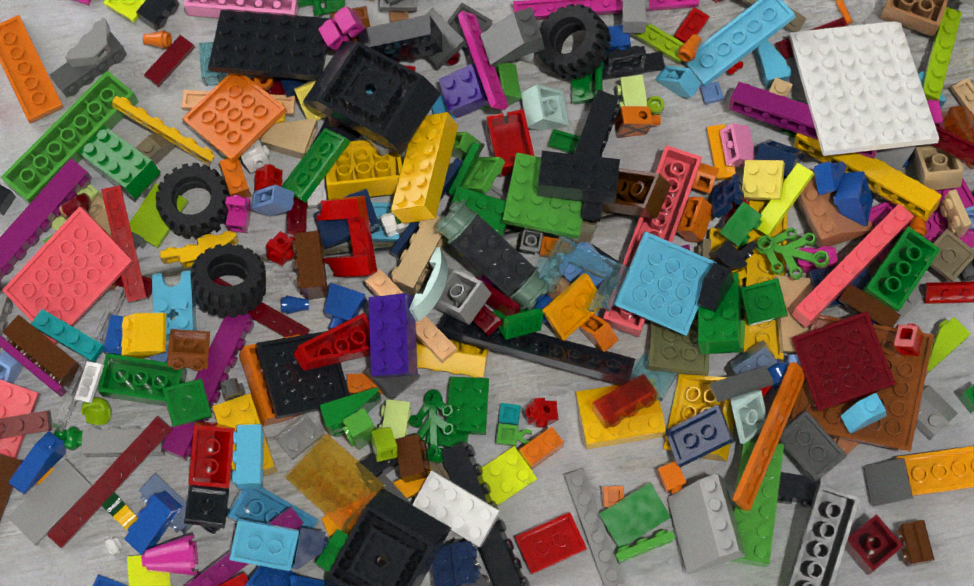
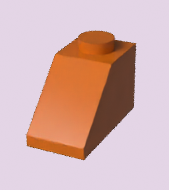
M595 314L579 327L580 331L589 341L603 352L610 349L619 340L609 323Z

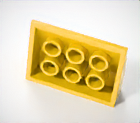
M367 140L351 141L326 174L328 199L343 198L364 189L368 190L370 197L395 194L402 170L401 155L392 151L382 156Z
M679 374L668 429L719 405L722 408L732 435L735 418L731 399L717 403L709 388V383L728 377ZM666 434L663 449L673 452ZM730 444L701 458L727 462Z
M654 379L631 382L628 386L613 385L576 391L586 450L665 437L666 428Z

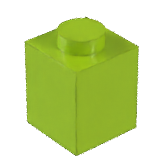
M378 428L371 431V443L377 462L397 458V444L392 428Z

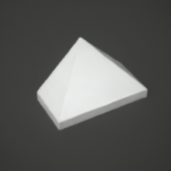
M87 361L74 399L92 403L104 365Z

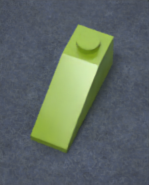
M955 317L950 321L945 319L938 326L940 330L933 341L927 374L971 335Z

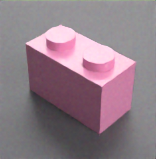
M732 123L720 130L727 166L744 168L745 160H755L750 126Z

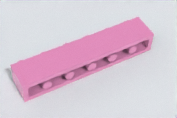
M297 0L184 1V7L189 16L219 18L221 10L294 17L299 13Z

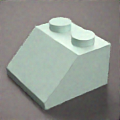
M536 84L521 93L528 128L542 131L569 126L563 91Z
M761 390L730 398L740 444L746 443L760 433L766 421L767 415Z

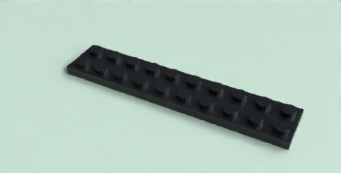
M446 313L438 327L448 339L478 346L482 349H490L501 354L516 356L523 360L535 361L542 365H550L561 370L576 372L580 375L595 377L598 380L614 382L617 385H629L635 363V358L609 351L603 352L594 347L567 340L562 341L559 338L537 332L506 340L497 328L492 334L487 336L474 322L468 325Z

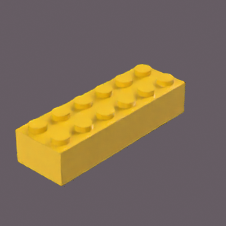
M448 112L427 115L408 144L391 211L402 223L436 219L458 130V124Z

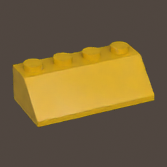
M416 337L418 368L470 375L474 378L484 377L489 349H482L478 346L449 339L457 347V352L441 363Z

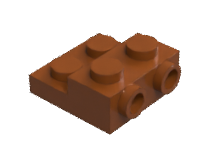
M170 329L167 366L176 370L183 367L193 368L196 371L208 369L210 331Z

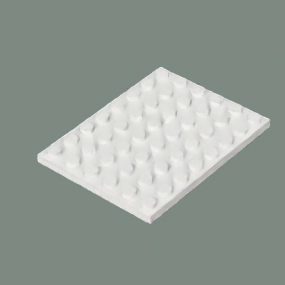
M892 21L790 32V43L823 156L938 143L939 136L901 23Z

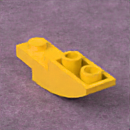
M225 231L220 235L206 234L198 238V245L188 244L183 248L168 247L160 251L161 260L164 264L181 262L184 269L190 268L193 262L197 260V257L201 253H205L206 249L210 247L215 248V245L219 244L224 246L226 243H232L235 246L239 243V238L236 232Z

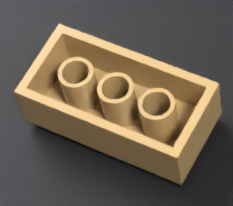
M436 216V219L419 222L418 227L420 228L417 234L414 233L412 235L409 249L404 250L399 267L396 266L392 272L393 283L403 293L415 296L420 288L424 286L433 269L430 260L435 248L440 247L443 250L448 241L440 231L435 232L439 216Z

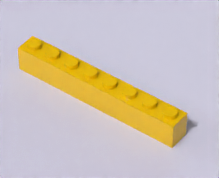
M799 133L795 137L794 147L805 151L806 154L822 163L828 161L839 163L843 161L847 167L844 173L864 171L871 191L896 205L901 204L910 213L926 222L939 206L941 194L921 184L918 180L910 178L902 171L892 168L884 161L876 158L872 159L854 152L823 156L819 140Z

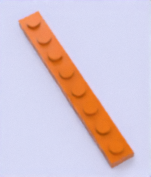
M790 362L733 496L732 500L744 511H750L805 380L804 371L796 362Z

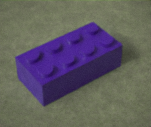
M402 293L369 297L372 377L383 379L418 375L416 321L409 311L415 296Z

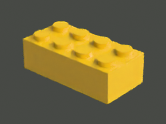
M251 393L212 406L218 424L233 427L235 432H237V425L261 424ZM264 431L263 476H266L278 470ZM233 443V451H236L237 444ZM232 454V464H231V466H232L233 471H236V463H233V454Z

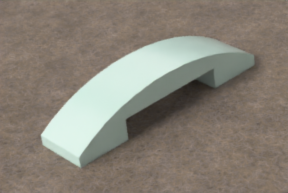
M440 247L435 248L430 260L433 272L423 294H415L409 308L415 321L418 322L433 309L446 285L448 264Z

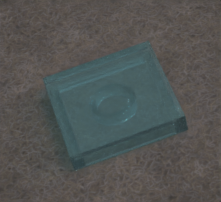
M643 353L632 371L628 387L662 402L678 373L648 370L649 356Z

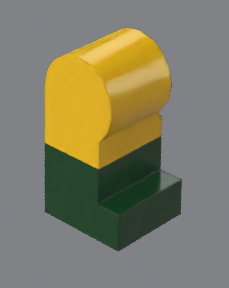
M113 493L101 505L127 531L138 520L135 513L116 493Z

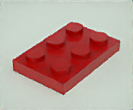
M570 512L515 536V540L531 575L587 550Z

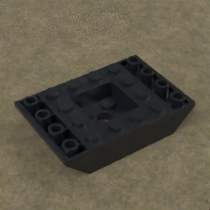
M343 41L303 102L402 155L441 93L423 75L359 41ZM374 87L376 91L373 94H368L366 89Z
M383 488L365 506L327 576L326 586H420L452 527ZM381 555L386 557V564L383 567H380L377 563Z

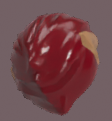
M86 193L77 195L60 206V213L64 218L68 219L79 206L89 213L91 199Z

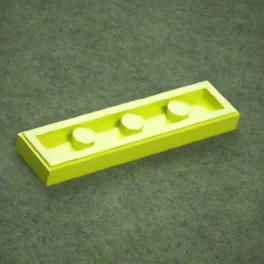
M799 163L795 165L783 182L781 200H770L761 213L762 217L760 220L763 222L757 228L758 231L771 236L814 176L811 170Z

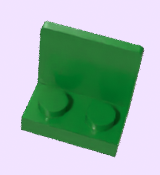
M526 308L522 311L520 310V313L505 316L498 310L492 311L503 323L498 329L506 340L541 331L543 311L540 308L533 310Z

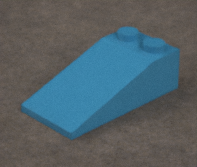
M264 488L240 489L226 514L227 518L236 523L239 518L267 524L292 506L304 522L298 528L313 530L318 521L317 518Z

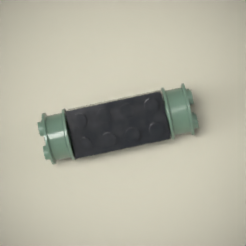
M465 199L460 203L456 200L450 206L448 215H442L437 220L435 232L440 231L448 239V244L451 243L501 289L507 297L520 304L521 311L526 308L530 310L536 304L538 296L540 294L543 296L550 289V286H548L550 278L545 279L538 272V267H534L478 215V211L473 212L465 204Z

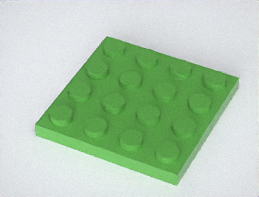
M516 153L502 223L579 239L583 220L581 219L583 201L537 196L541 157Z

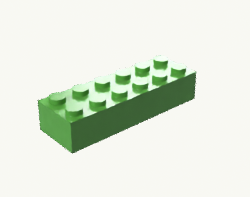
M750 439L746 443L741 444L735 492L757 440ZM777 444L750 511H744L735 502L733 503V511L746 556L730 562L767 567L770 564L784 444Z

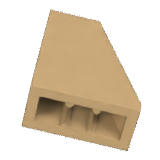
M315 119L275 123L260 137L262 145L266 144L271 151L302 159L314 141L318 124Z

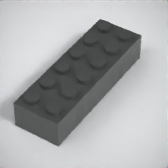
M817 485L786 586L834 585L860 497L823 485Z

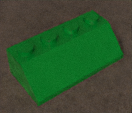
M908 226L899 234L861 291L892 310L899 312L941 249Z

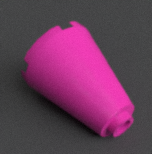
M187 535L145 550V554L141 557L142 566L146 567L147 571L198 575L199 570H195V565L199 564L196 541L192 542L195 535Z

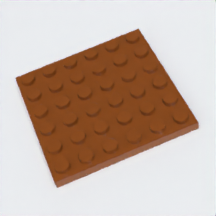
M819 315L812 323L811 331L843 319ZM873 324L896 383L894 387L876 392L886 410L887 416L850 434L841 415L858 401L871 395L818 412L805 377L794 404L790 423L807 410L831 437L911 452L934 335L923 333L919 356L900 355L894 347L898 328Z

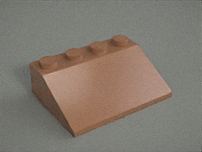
M814 173V176L796 201L811 233L815 235L818 247L834 246L869 234L874 229L870 219L868 226H862L840 214L838 206L834 205V195L837 194V190L823 195L818 194Z

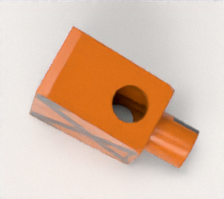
M621 106L614 120L617 138L646 135L651 126H660L661 124L660 114L651 115V110L648 106Z

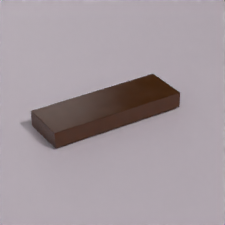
M852 284L848 285L839 299V302L859 314L868 311L871 321L877 325L894 327L901 314Z

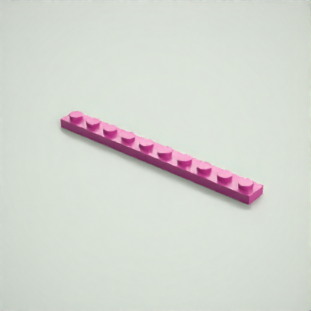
M622 0L513 1L514 12L532 7L535 19L537 20L548 19L551 12L555 13L558 11L557 8L562 6L566 8V5L569 4L588 6L598 15L622 13ZM649 0V10L646 11L699 7V0Z

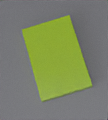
M155 183L153 189L130 221V227L132 232L143 237L148 244L159 249L171 230L162 220L156 207V192L160 190L158 189L159 184ZM179 195L177 198V208L182 213L189 201Z

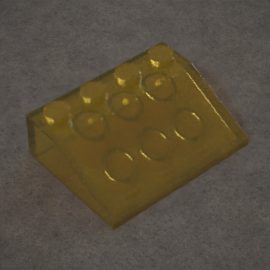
M328 434L286 477L302 495L347 535L355 527L367 503L385 487L378 478Z

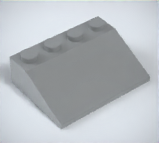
M719 474L700 479L667 498L688 575L746 556L725 480Z

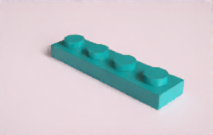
M43 309L40 310L31 323L38 331L93 363L105 348L100 342Z

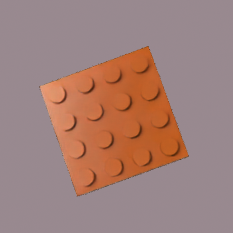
M229 73L182 120L234 163L287 112V109L246 75Z

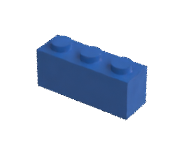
M166 490L158 494L154 493L148 499L149 504L147 507L139 512L138 520L128 528L129 533L125 540L140 555L145 554V550L156 546L183 507Z

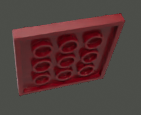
M868 311L791 338L818 412L896 386Z

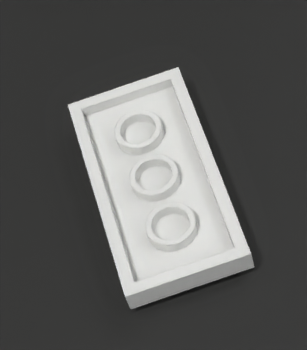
M433 470L429 473L412 504L452 527V531L478 547H482L501 512Z

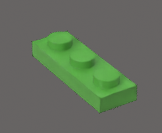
M663 530L656 533L655 538L648 540V537L637 541V545L633 547L626 545L619 548L618 553L615 555L618 564L674 542L675 535L673 531L667 532Z

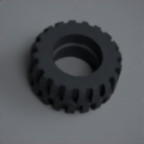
M569 4L566 5V8L563 6L557 8L558 11L555 13L551 12L549 14L550 17L542 22L543 26L539 30L545 49L538 51L537 54L554 74L561 78L574 80L576 77L578 79L584 78L586 74L591 75L594 73V69L601 67V62L606 60L608 56L607 51H610L611 44L609 42H611V34L609 33L608 26L590 7H585L582 4H576V6ZM586 30L582 44L576 50L562 54V46L565 40L574 32Z
M186 163L182 164L180 169H177V167L172 169L173 173L170 175L167 173L163 177L165 181L164 183H159L158 189L160 191L156 192V207L166 226L173 230L174 234L178 236L182 234L186 239H191V236H194L196 240L202 235L211 234L214 230L218 232L221 229L220 225L226 224V216L228 215V209L225 204L226 197H231L224 178L220 176L217 170H211L210 166L206 164L200 167L199 163H192V166H188ZM202 188L211 193L210 203L199 213L184 214L177 208L178 196H182L188 190Z
M226 243L224 246L219 244L215 245V248L210 247L206 249L205 253H201L192 264L191 290L194 301L205 312L208 310L209 314L213 316L217 314L220 318H226V316L236 318L237 315L241 314L243 316L248 314L249 310L253 311L257 308V305L261 304L266 293L264 262L258 254H253V250L248 247L245 249L239 244L237 246L232 245V243ZM225 275L238 276L244 280L234 286H222L213 282L218 277Z

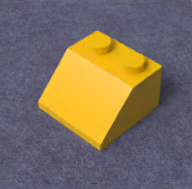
M134 313L123 317L121 342L123 356L143 359L166 352V313Z

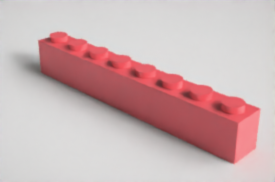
M898 204L795 308L792 316L807 329L848 285L910 224L914 216L901 204Z

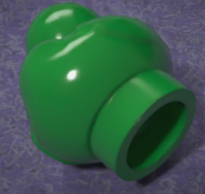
M65 426L54 431V435L64 442L66 449L73 451L82 446L83 430H79L78 427L70 426L66 430Z

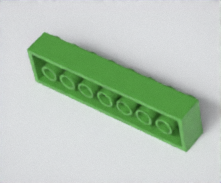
M107 70L1 176V179L26 203L30 204L70 158L77 164L83 159L78 152L103 126L111 130L125 116V114L112 107V101L115 96L125 97L131 102V105L135 106L139 102L135 93Z

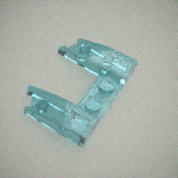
M559 236L538 279H544L549 285L547 290L553 293L569 263L603 279L588 311L594 312L595 308H607V312H610L629 267Z

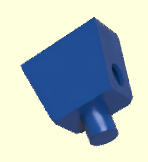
M330 283L324 310L326 318L331 319L328 328L332 329L358 316L367 301L366 295Z

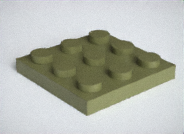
M693 319L687 336L651 321L648 370L708 376L709 354H701L698 320Z

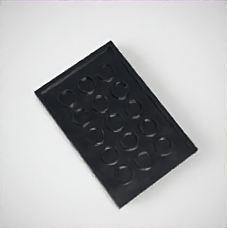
M221 10L208 69L210 72L317 81L324 70L328 47L318 29L325 21L331 18L298 15L294 17Z

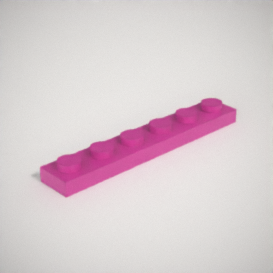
M462 11L458 14L460 26L465 34L466 42L469 45L471 56L474 59L482 86L486 92L488 103L492 108L505 110L509 105L494 66H490L480 36L482 31L476 15Z

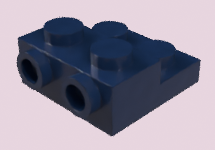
M471 541L452 543L451 545L441 547L433 561L435 586L476 585V579H480L478 566L474 567L477 549L476 546H472Z

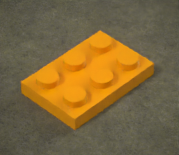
M583 273L542 311L558 338L564 341L599 310L605 302L589 275Z

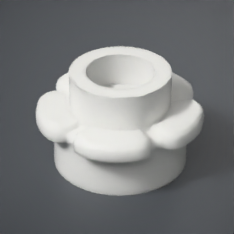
M109 536V539L104 541L111 556L116 553L119 554V549L122 548L121 543L117 537L113 539Z

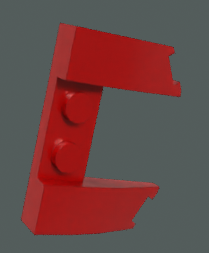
M365 195L321 200L322 210L321 214H317V221L348 219L354 254L323 258L326 264L329 263L334 271L333 276H365L376 273L377 265Z

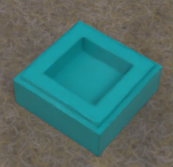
M501 403L499 423L519 426L521 405Z

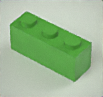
M364 408L343 420L345 426L342 429L352 447L356 445L357 449L360 450L371 443V431L376 429Z

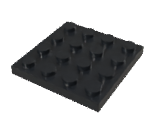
M326 331L256 343L255 347L275 419L321 411L320 405L350 396L341 363L303 371L293 355L300 344Z

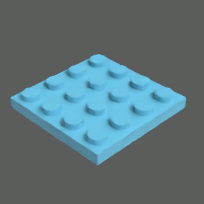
M644 232L614 305L687 336L699 307L697 303L704 278L715 261L653 234Z

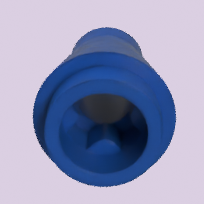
M288 295L281 297V313L291 314L309 310V299Z

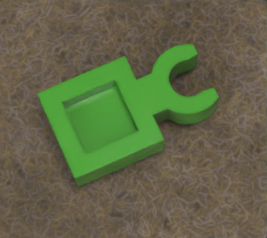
M499 423L496 444L516 447L517 441L526 445L530 441L525 440L523 437L527 434L532 435V431L525 429L519 432V426Z

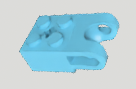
M191 270L183 271L180 282L173 287L166 286L165 279L161 273H154L152 275L153 313H166V341L170 339V329L197 331L196 302L191 290Z

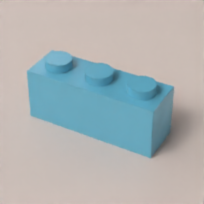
M262 424L237 425V432H234L233 436L234 444H237L236 451H233V463H236V471L232 473L233 483H236L238 489H263Z

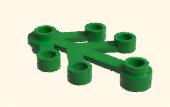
M432 389L425 394L423 407L417 415L410 417L409 424L414 428H419L422 425V420L429 412V417L418 433L412 435L418 434L423 440L430 430V448L427 451V456L430 461L439 464L444 460L442 455L444 450L439 447L438 426L449 437H453L457 433V428L437 415V408L442 410V414L447 418H453L456 414V409L451 405L445 404L441 393L436 389Z

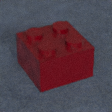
M877 514L850 535L845 546L847 551L868 575L904 547Z

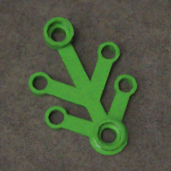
M788 228L785 232L773 238L767 235L761 236L756 242L758 246L756 247L757 251L767 255L771 263L772 272L779 275L784 271L783 264L775 256L774 252L782 254L790 269L791 278L794 280L802 277V270L796 265L793 257L813 262L818 268H825L830 261L829 255L825 251H817L815 254L797 250L804 245L813 246L816 243V238L813 233H806L804 237L796 240L797 231L794 228ZM789 233H794L793 236H788ZM807 238H813L812 241H807ZM785 240L793 241L785 246L779 245V243ZM821 259L825 260L823 263H818ZM776 266L781 267L779 270L774 269ZM799 271V274L793 275V272Z

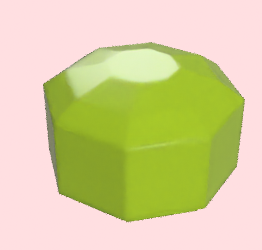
M652 96L647 100L651 115L662 113L665 107L662 98Z

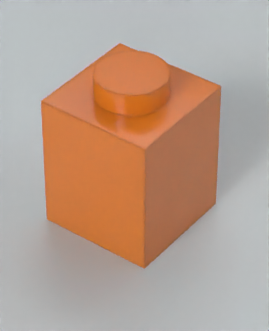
M701 163L692 188L711 194L719 168Z
M676 461L657 470L666 494L671 492L675 494L685 487L687 482Z

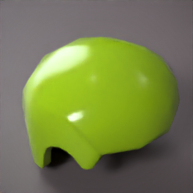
M93 397L92 403L83 402L81 415H85L87 423L104 425L109 423L111 419L112 409L108 401L100 397Z

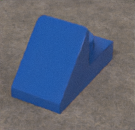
M828 161L814 166L819 195L837 190L847 168L843 161L839 163Z

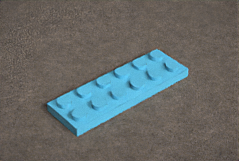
M758 0L702 43L698 48L695 59L691 60V62H685V64L706 87L791 22L796 16L783 0Z

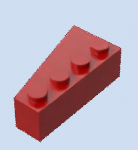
M362 313L300 344L293 355L303 371L371 356L370 322L365 313Z

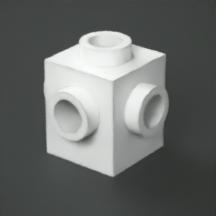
M259 139L241 155L242 161L250 173L271 163L268 157L271 153L267 145H262Z

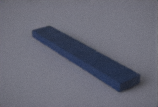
M458 158L453 161L447 170L441 199L453 184L462 166L463 161ZM420 221L410 222L391 249L393 256L400 259L404 250L410 245L409 242L414 233L417 234L420 228L418 227Z

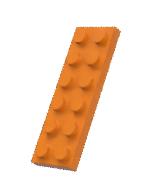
M17 15L0 23V63L29 123L64 108L21 17Z

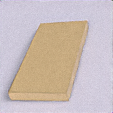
M777 275L774 279L778 278L780 281L788 313L787 317L777 319L780 353L797 354L791 338L811 331L812 324L806 329L792 314L795 308L813 291L811 280L805 277L794 280L791 276Z

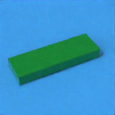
M479 141L472 143L449 190L450 194L455 195L457 186H462L485 144Z

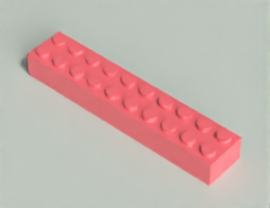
M665 146L656 173H660L671 186L657 219L640 217L603 317V320L608 322L611 328L640 337L646 318L615 306L614 303L644 232L673 243L702 161L701 156Z

